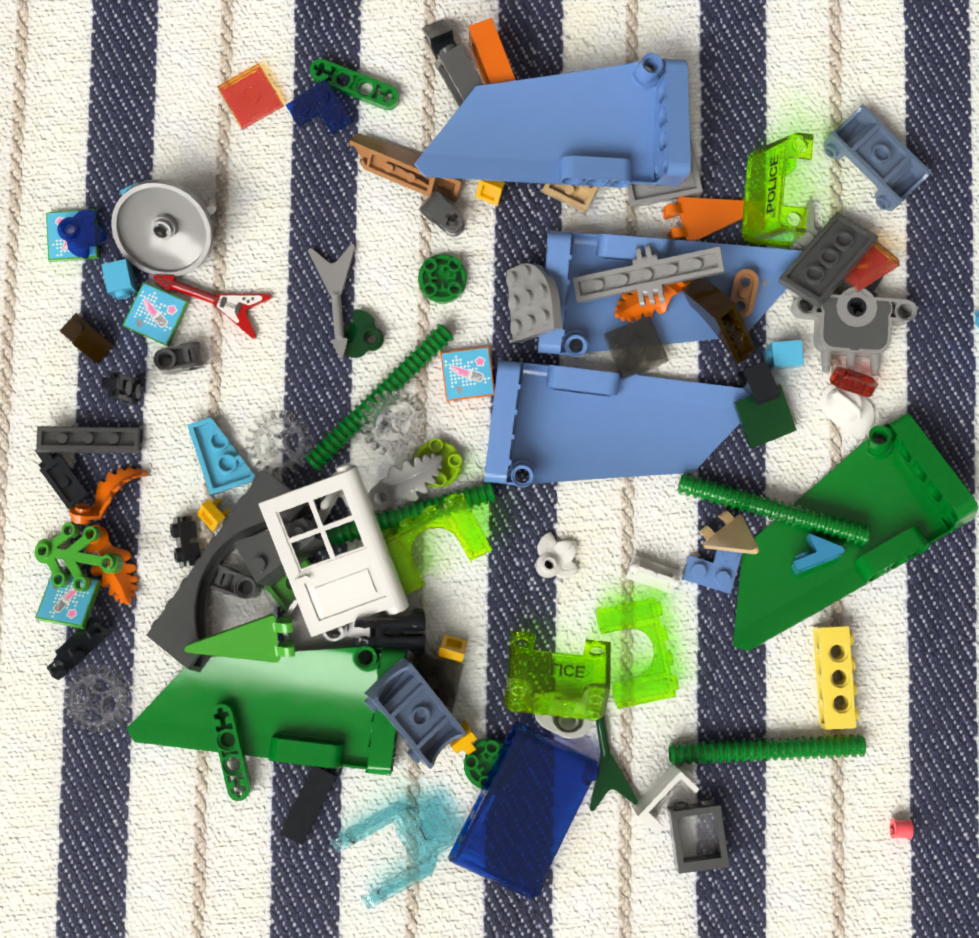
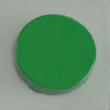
M438 254L424 260L419 270L418 283L420 290L427 299L435 303L447 304L457 300L463 294L467 284V274L458 258L447 254Z
M484 738L473 743L476 750L470 755L466 753L464 758V771L467 778L473 785L484 791L503 786L510 779L514 770V760L510 749L503 742L494 738Z

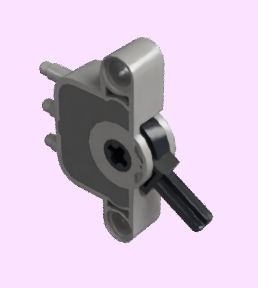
M885 274L860 290L854 286L839 295L832 294L820 308H817L800 296L791 304L793 316L798 319L814 320L813 340L816 349L822 353V372L830 371L832 355L846 356L847 374H854L856 357H871V375H879L881 353L890 346L892 326L904 325L914 319L917 314V307L911 300L876 297L878 294L874 291ZM800 301L808 303L809 311H803L800 308ZM852 305L856 307L855 310H854L855 313H852V312H851V311H852V307H851ZM899 307L906 311V318L899 315Z

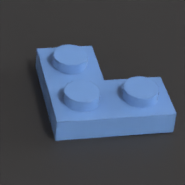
M716 550L712 562L688 556L682 580L731 594L742 553Z

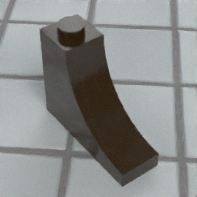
M705 277L698 278L682 289L689 305L715 332L733 361L740 364L757 350L735 302Z

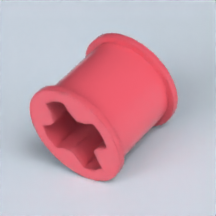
M892 818L890 820L889 830L892 839L907 838L911 840L913 838L914 829L911 819L895 820V818Z

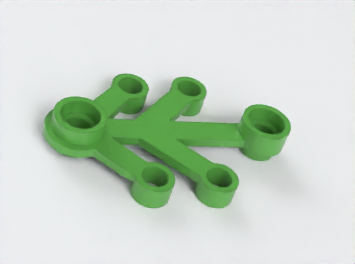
M68 522L63 525L62 532L54 539L40 540L34 551L36 559L40 563L47 564L53 574L52 584L55 587H66L70 582L69 575L63 572L57 559H63L74 578L73 587L76 591L85 592L91 587V580L84 575L78 562L100 566L105 573L116 574L121 571L123 559L119 554L106 553L104 556H97L80 552L90 543L100 539L101 531L97 527H86L80 539L66 550L59 549L67 540L79 535V526L76 523ZM72 526V529H73V530H72V533L70 534V533H69V529H70V527ZM93 530V531H94V535H93V537L91 538V537H90V533H91V531ZM60 576H62V582H61V583L59 582ZM83 580V581H84V585H83V587L81 588L80 582Z

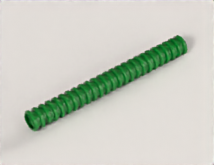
M437 324V329H432V334H427L425 336L426 340L420 341L421 345H416L415 350H411L409 352L410 355L408 357L405 356L404 361H400L398 363L399 366L394 367V371L392 373L389 372L387 374L388 377L383 378V382L381 384L378 383L376 385L377 388H373L370 395H365V400H360L361 404L359 406H354L356 408L354 411H349L350 415L348 417L346 415L343 417L345 419L343 422H338L339 426L337 428L335 426L332 428L334 430L332 433H327V438L323 437L321 439L322 442L317 443V447L315 449L312 448L310 450L311 453L305 455V459L316 470L321 471L323 469L322 466H326L328 464L327 461L329 459L332 460L334 454L338 455V450L340 448L344 449L343 445L345 443L349 444V439L351 437L355 438L354 434L356 432L360 433V428L362 426L365 428L367 426L365 423L367 421L371 422V417H376V412L378 410L382 411L383 405H388L387 401H392L394 399L393 396L395 394L398 395L399 390H403L405 388L404 385L406 383L409 384V380L411 378L414 379L416 377L415 374L420 373V369L422 367L425 368L426 363H430L432 361L431 358L436 357L437 352L443 350V346H448L447 342L449 340H454L453 335L445 326Z
M685 472L680 478L677 489L678 494L683 492L688 497L693 495L695 499L700 497L702 501L707 499L709 503H712V501L716 502V505L721 503L723 507L731 506L733 510L738 508L740 512L746 510L747 514L753 512L754 516L760 514L761 518L767 516L769 520L774 518L776 522L783 521L786 525L791 523L793 527L798 525L800 529L805 527L807 531L812 529L814 533L821 532L824 536L829 534L831 538L837 536L838 540L844 538L845 542L851 540L853 544L858 542L860 546H865L870 537L871 528L868 524L862 526L860 522L855 524L853 520L849 522L846 518L841 520L839 516L832 517L829 513L824 515L822 511L816 513L815 509L809 511L808 507L802 509L800 505L795 507L793 503L786 504L783 500L778 502L776 498L771 500L769 496L764 498L762 494L757 496L755 492H751V494L747 490L742 492L740 488L735 490L730 485L725 487L723 483L718 485L716 481L711 483L709 479L704 481L702 477L698 479L695 478V475L690 477Z
M487 482L484 485L479 483L477 487L472 485L470 489L465 487L463 491L458 489L456 493L451 491L449 495L444 493L442 497L434 496L435 499L432 500L427 498L425 502L423 500H419L420 503L417 504L412 502L410 506L405 504L403 508L398 506L396 510L391 508L389 512L384 510L382 514L377 512L375 516L382 534H384L385 530L391 532L392 528L398 530L399 526L405 528L406 524L414 525L413 522L419 524L421 520L428 521V518L431 517L436 519L438 515L443 517L445 513L450 515L452 511L457 513L459 509L464 511L466 507L472 509L473 505L479 507L481 506L480 503L486 505L488 501H496L492 482ZM354 520L351 523L348 522L326 530L331 546L335 545V547H338L340 543L345 545L347 541L352 543L354 539L361 540ZM323 546L320 551H324L326 546Z
M850 734L849 737L847 735H842L841 737L834 735L832 738L830 735H827L825 738L823 736H818V738L811 736L810 739L806 736H803L802 739L800 737H795L794 739L787 737L786 740L780 737L779 740L772 738L770 741L768 738H764L763 741L757 738L755 741L748 739L747 742L744 739H741L740 742H737L736 739L732 740V742L725 740L724 743L721 740H717L716 743L713 741H709V743L701 741V744H698L697 741H694L693 744H690V742L685 744L678 742L677 745L674 742H670L668 753L671 765H676V763L683 765L684 762H687L688 765H691L692 762H695V764L700 762L707 764L708 761L714 764L715 761L723 763L725 760L727 763H730L731 760L738 763L739 760L746 762L747 759L750 762H754L755 759L760 762L763 759L770 761L771 758L774 761H777L778 758L781 760H786V758L793 760L794 757L797 760H801L802 757L804 759H809L810 757L817 759L818 756L824 759L826 756L828 758H833V756L840 758L841 755L848 758L849 755L851 757H856L857 755L864 757L866 741L862 734H857L856 737Z

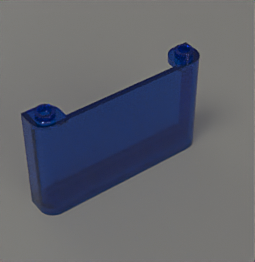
M516 720L447 857L449 862L530 900L535 896L538 897L543 889V880L592 781H596L599 776L600 768L598 767V761Z

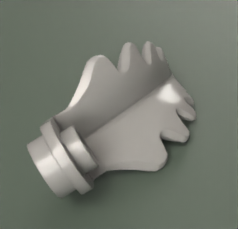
M432 453L429 457L428 454H425L422 461L420 457H416L414 465L405 460L402 470L392 465L389 468L387 477L380 480L368 493L372 508L376 511L385 510L399 498L416 502L419 499L417 491L424 494L428 493L429 489L426 486V482L432 485L436 483L433 476H440L438 468L441 469L443 467L441 464L443 460L442 455L436 456Z

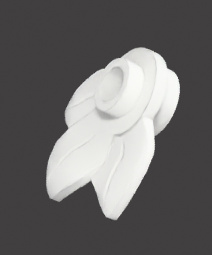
M551 532L541 538L537 545L539 557L535 564L538 574L544 578H552L556 575L563 579L575 575L579 570L577 565L572 562L577 552L576 542L563 540L557 543ZM545 561L552 563V569L545 567Z

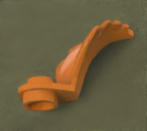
M692 280L663 286L665 302L660 303L658 294H654L656 304L650 305L649 297L645 296L646 306L640 307L637 291L631 292L632 295L622 294L621 297L624 301H617L619 306H615L616 312L614 315L616 318H621L623 322L627 319L631 323L633 318H635L636 322H640L642 313L647 320L652 319L654 310L659 314H664L667 311L671 298L682 292V289L689 285Z
M131 466L127 467L126 470H123V467L118 468L116 475L113 472H108L106 481H99L93 506L76 504L75 507L69 509L71 521L77 524H89L91 520H101L116 493L129 481L148 476L149 472L140 468L134 470Z
M92 525L100 529L101 537L98 541L92 542L85 547L86 553L97 556H104L106 553L119 554L123 559V567L120 572L112 574L105 573L100 566L91 565L90 572L94 577L102 575L101 587L104 588L110 585L109 595L112 596L115 593L114 599L116 601L119 600L120 604L125 603L129 605L132 602V598L136 596L133 592L138 589V586L133 583L139 580L137 576H130L131 573L137 570V567L126 563L131 558V553L113 546L104 527ZM92 530L91 533H90V537H91V538H92L93 535H94V531H93V530Z

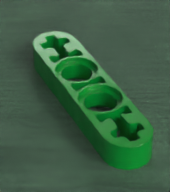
M317 59L310 65L312 79L320 85L388 111L395 109L399 104L398 91L391 85L325 59ZM322 67H325L326 73L333 75L332 81H330V76L325 73L318 76L316 70H321ZM341 75L349 76V84L340 86L337 83L338 77ZM370 84L373 87L370 94L363 95L359 92L361 85ZM377 88H380L379 92L381 95L377 94ZM391 93L394 100H389L386 103L383 96H388Z
M220 703L214 706L210 713L212 728L227 793L232 800L242 801L252 791L251 778L235 710L229 703ZM220 708L224 712L228 711L229 716L225 718L226 725L232 724V727H226L221 731L219 727H222L224 722L222 717H217V713L221 710ZM229 732L234 735L235 742L232 746H226L222 742L224 733ZM236 757L240 760L241 766L239 770L233 771L228 767L227 762L229 758ZM243 773V776L239 778L240 785L246 787L242 795H240L239 791H234V788L237 786V779L231 780L230 776H237Z

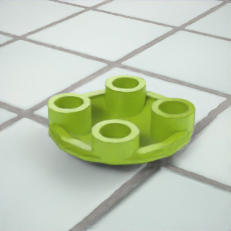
M434 438L418 448L414 459L420 457L422 461L425 454H428L429 457L432 453L436 456L442 455L443 460L441 464L443 467L441 469L438 468L440 476H433L436 483L432 485L426 482V485L429 487L442 488L449 486L458 478L462 470V458L460 452L453 444Z

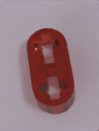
M836 367L829 378L834 386L865 397H871L878 387L877 381L872 377L843 367Z

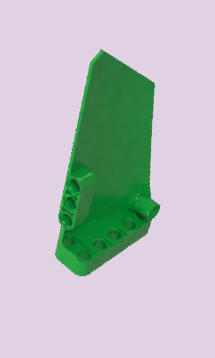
M904 413L884 426L877 425L871 428L868 438L793 504L795 507L800 505L802 509L808 507L809 511L815 509L816 513L822 511L824 515L829 513L832 517L839 516L841 520L846 518L848 522L853 520L855 524L860 522L862 526L870 525L871 533L865 546H860L858 542L853 544L851 540L845 542L844 538L838 540L837 536L831 538L829 534L824 536L821 532L814 533L812 529L807 531L805 527L800 529L798 525L793 527L791 523L786 525L783 521L776 522L775 519L754 538L760 551L757 554L742 553L733 646L747 652L751 651L927 550L931 543L975 519L978 512L976 500L910 414ZM882 438L885 442L877 443L873 439ZM808 534L815 535L844 548L845 552L841 557L795 575L791 567L792 563L796 561L795 557L807 551L813 554L806 540Z
M362 646L295 651V656L293 657L279 656L280 660L277 663L213 656L208 660L201 672L192 671L184 667L126 729L136 743L218 752L210 713L214 706L220 703H229L233 706L236 713L245 756L269 758L270 761L324 768L337 769L348 767L365 769V773L391 776L394 767L398 731L381 712L377 710L374 713L364 703L366 699L364 693L401 658L406 659V650ZM363 650L372 652L373 661L370 664H364L361 661L360 654ZM222 708L217 713V717H222L224 725L219 727L220 731L226 727H232L231 723L226 725L225 718L229 716L228 711L224 712ZM226 732L222 736V742L226 746H232L235 742V737L232 733Z

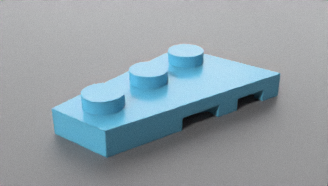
M211 417L187 424L210 496L252 483L255 477L254 473Z

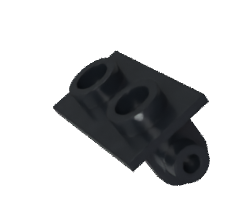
M192 516L182 517V522H180L179 517L173 519V523L170 524L171 537L176 539L177 548H174V559L176 563H179L180 568L186 567V562H189V566H194L196 560L201 557L199 543H189V539L198 537L196 521L192 519Z

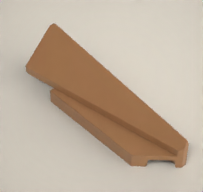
M360 133L355 134L349 141L350 146H354L361 159L359 162L364 170L430 197L436 190L447 199L456 202L465 184L466 179L424 177L414 165L422 155L420 153Z

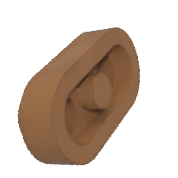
M743 269L734 276L729 296L735 304L737 302L743 303L744 309L739 311L742 318L752 313L759 284L757 274L750 269ZM742 278L748 279L749 285L747 287L741 285Z

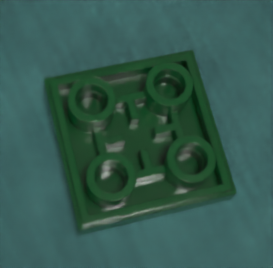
M777 384L781 397L757 406L750 396L733 402L748 446L751 449L797 431L781 384Z

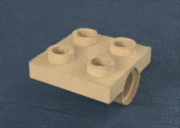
M545 184L542 193L586 213L599 187Z

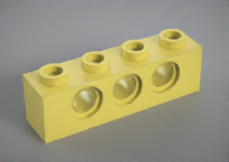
M844 625L813 627L819 727L826 730L856 728V721L859 720V711L854 704V696L857 695V685L853 681L852 671H855V658L851 656V646L854 643L853 632L849 630V626ZM834 645H837L840 649V653L836 658H832L830 650ZM836 670L841 672V680L838 683H834L832 680V674ZM841 695L843 704L841 707L835 708L834 699Z

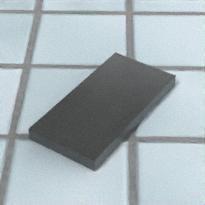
M837 212L780 276L778 283L817 308H820L875 245L879 236Z

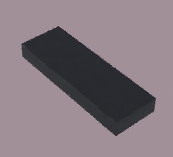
M312 767L280 835L303 845L337 776L336 774L322 767Z

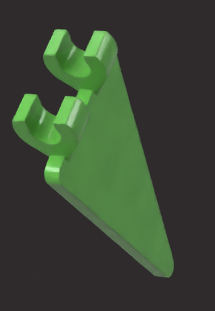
M269 614L185 645L184 650L187 653L277 663L280 660L279 656H295L294 640L278 643L277 632H293L292 617L286 616L276 619L274 614Z

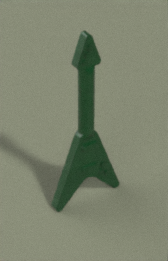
M597 688L593 690L590 708L594 710L601 755L589 808L591 811H595L609 790H616L636 805L638 801L610 752L604 708L607 705Z

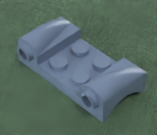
M864 104L823 142L824 151L828 157L840 160L843 156H846L879 189L874 196L877 206L882 210L893 211L932 173Z
M401 658L364 693L366 696L364 703L374 713L378 710L388 719L407 742V747L410 749L407 754L416 764L422 762L431 769L439 753L449 743L466 734V731L415 667L404 658Z

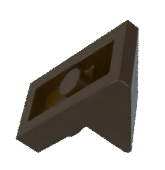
M77 313L60 330L77 349L97 364L115 347Z

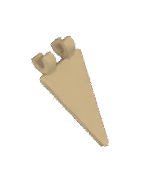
M725 510L718 516L726 524L724 527L714 533L706 525L699 531L706 539L703 543L706 549L757 554L760 551L742 514L734 518Z

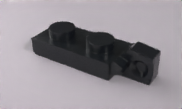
M111 372L110 378L102 377L101 387L109 390V398L126 404L137 405L138 399L141 396L140 380L115 372Z
M34 450L42 460L38 464L41 468L40 472L68 509L75 507L76 504H80L91 496L62 455L59 453H37Z
M94 617L88 619L85 629L79 628L55 651L57 655L54 661L47 667L50 675L58 681L68 674L69 670L74 669L112 632L110 628Z

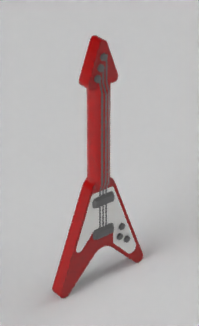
M173 275L153 276L167 291L173 289L213 304L252 339L257 338L247 317V311L271 300L270 294L215 295L177 281Z

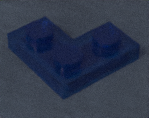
M324 79L286 105L299 127L320 115L331 134L335 135L353 123V120L327 79Z

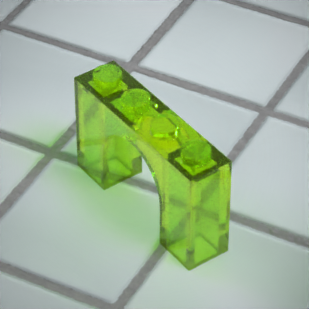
M457 493L451 494L444 499V503L438 506L431 505L422 510V514L415 518L412 516L405 518L399 523L400 526L392 530L390 528L382 530L405 595L426 585L425 577L411 553L414 540L423 531L431 528H442L450 531L459 540L470 562L492 551L491 543L464 493L459 495Z
M648 597L594 609L600 634L625 629H637L648 636L653 646V659L649 668L644 673L635 677L610 682L615 707L621 709L677 697L675 690H679L677 676L672 675L670 665H674L671 650H667L665 641L668 640L666 626H661L659 616H663V610L660 601H656L655 597Z

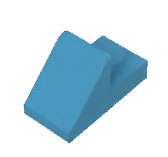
M808 534L806 540L813 554L807 551L795 557L796 561L792 563L791 567L796 575L841 557L845 550L842 546Z

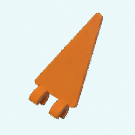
M679 197L676 203L665 205V209H662L664 220L679 215L682 227L670 229V232L667 233L668 239L698 241L762 210L765 207V203L763 201Z

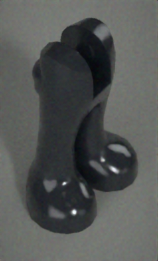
M423 608L413 609L410 616L363 617L355 619L354 627L370 628V636L353 637L354 645L372 648H407L415 656L423 655L426 643L425 634L389 635L384 633L386 630L425 631L426 618Z

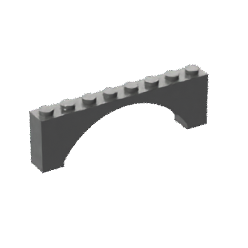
M263 469L254 477L250 488L238 500L236 508L224 520L222 528L210 540L208 548L196 560L194 568L182 580L180 588L173 598L166 603L164 611L152 623L151 629L146 635L189 670L201 672L211 658V655L187 653L184 648L188 643L208 637L206 610L211 589L210 585L213 583L219 570L217 568L218 564L222 565L236 548L233 542L268 529L259 507V502L292 491L290 487ZM306 502L279 513L283 523L287 524L301 518L307 519L312 510L309 503Z

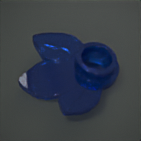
M88 209L81 210L74 217L64 218L58 225L59 236L67 241L68 250L79 258H89L90 246L101 245L107 240L104 230L95 224L98 216L97 212ZM70 227L75 228V231L72 234H68L67 232L68 228Z

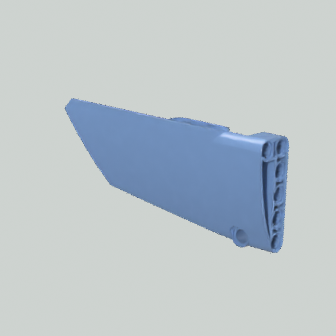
M647 53L641 61L475 86L414 165L424 177L613 188H623L631 184L679 187L687 179L691 169L687 60L661 59L655 53ZM645 66L651 68L652 72L648 71Z
M548 230L544 271L548 276L554 278L560 297L562 329L539 336L538 353L580 357L584 353L719 339L706 321L689 305L683 291L671 298L667 311L664 314H659L654 310L652 319L647 320L642 313L640 322H636L635 318H633L631 323L627 319L623 322L621 318L615 317V306H619L617 301H624L621 295L577 303L573 278L633 265L632 259L637 258L636 248L641 247L643 256H647L645 246L651 245L652 253H657L658 259L720 246L725 273L705 278L728 297L730 296L734 276L743 269L754 271L759 278L757 289L759 295L756 294L757 298L755 299L752 313L743 318L748 331L751 330L787 289L778 283L779 278L801 254L802 250ZM742 278L741 285L747 287L749 285L748 279ZM769 279L767 285L764 286L762 283ZM736 303L738 310L742 311L744 309L743 303ZM572 339H580L582 341L581 349L572 351L569 348V342Z
M498 360L484 482L527 487L530 484L681 474L684 472L694 473L740 424L733 402L747 397L749 394L744 388L559 365L549 364L547 366ZM526 469L529 472V478L525 481L517 480L515 477L516 471Z

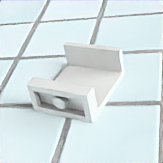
M671 765L638 800V803L632 807L637 816L656 835L664 827L651 810L674 785L682 779L695 793L700 790L694 784L697 779L683 765L680 768L676 765Z

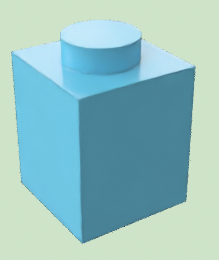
M123 259L101 264L108 294L121 300L130 298L131 294L138 293L133 266L128 260Z
M802 340L771 342L767 349L764 350V361L767 362L770 370L794 369L804 365Z

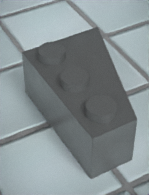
M306 518L284 524L289 538L318 527L316 522ZM269 530L233 542L256 583L273 586L286 576ZM321 533L293 542L292 546L301 564L325 546Z

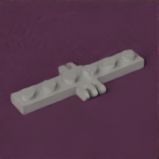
M651 245L645 246L647 256H643L641 247L636 248L637 258L632 259L633 265L573 278L577 303H583L637 291L640 307L646 306L645 296L649 297L650 305L656 304L654 294H658L660 303L665 302L663 289L665 285L725 273L721 248L719 246L658 259L657 253H652Z

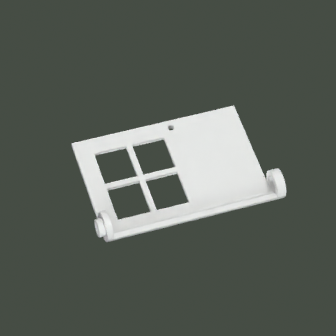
M350 463L337 466L335 468L336 472L331 477L258 503L311 637L354 622L358 618L368 617L381 611H385L386 615H394L409 607L407 597L356 465L351 466ZM343 489L352 515L323 525L314 499ZM308 502L318 527L289 538L279 512ZM354 520L364 545L335 556L326 530ZM321 533L330 558L301 568L292 543Z

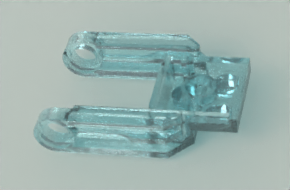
M437 795L416 807L397 801L330 840L335 851L340 852L391 823L394 824L395 832L414 865L382 882L379 888L368 893L366 896L362 895L360 898L366 909L377 906L432 875L438 854L461 842Z

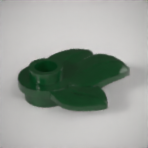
M355 309L353 313L354 323L344 325V336L348 339L345 356L360 358L368 351L380 349L384 343V335L379 328L375 327L374 318L369 313ZM369 336H376V341L374 343H369Z

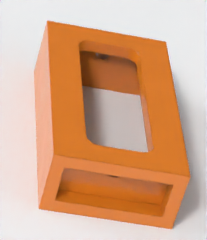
M492 18L468 26L469 46L484 85L515 81V76Z

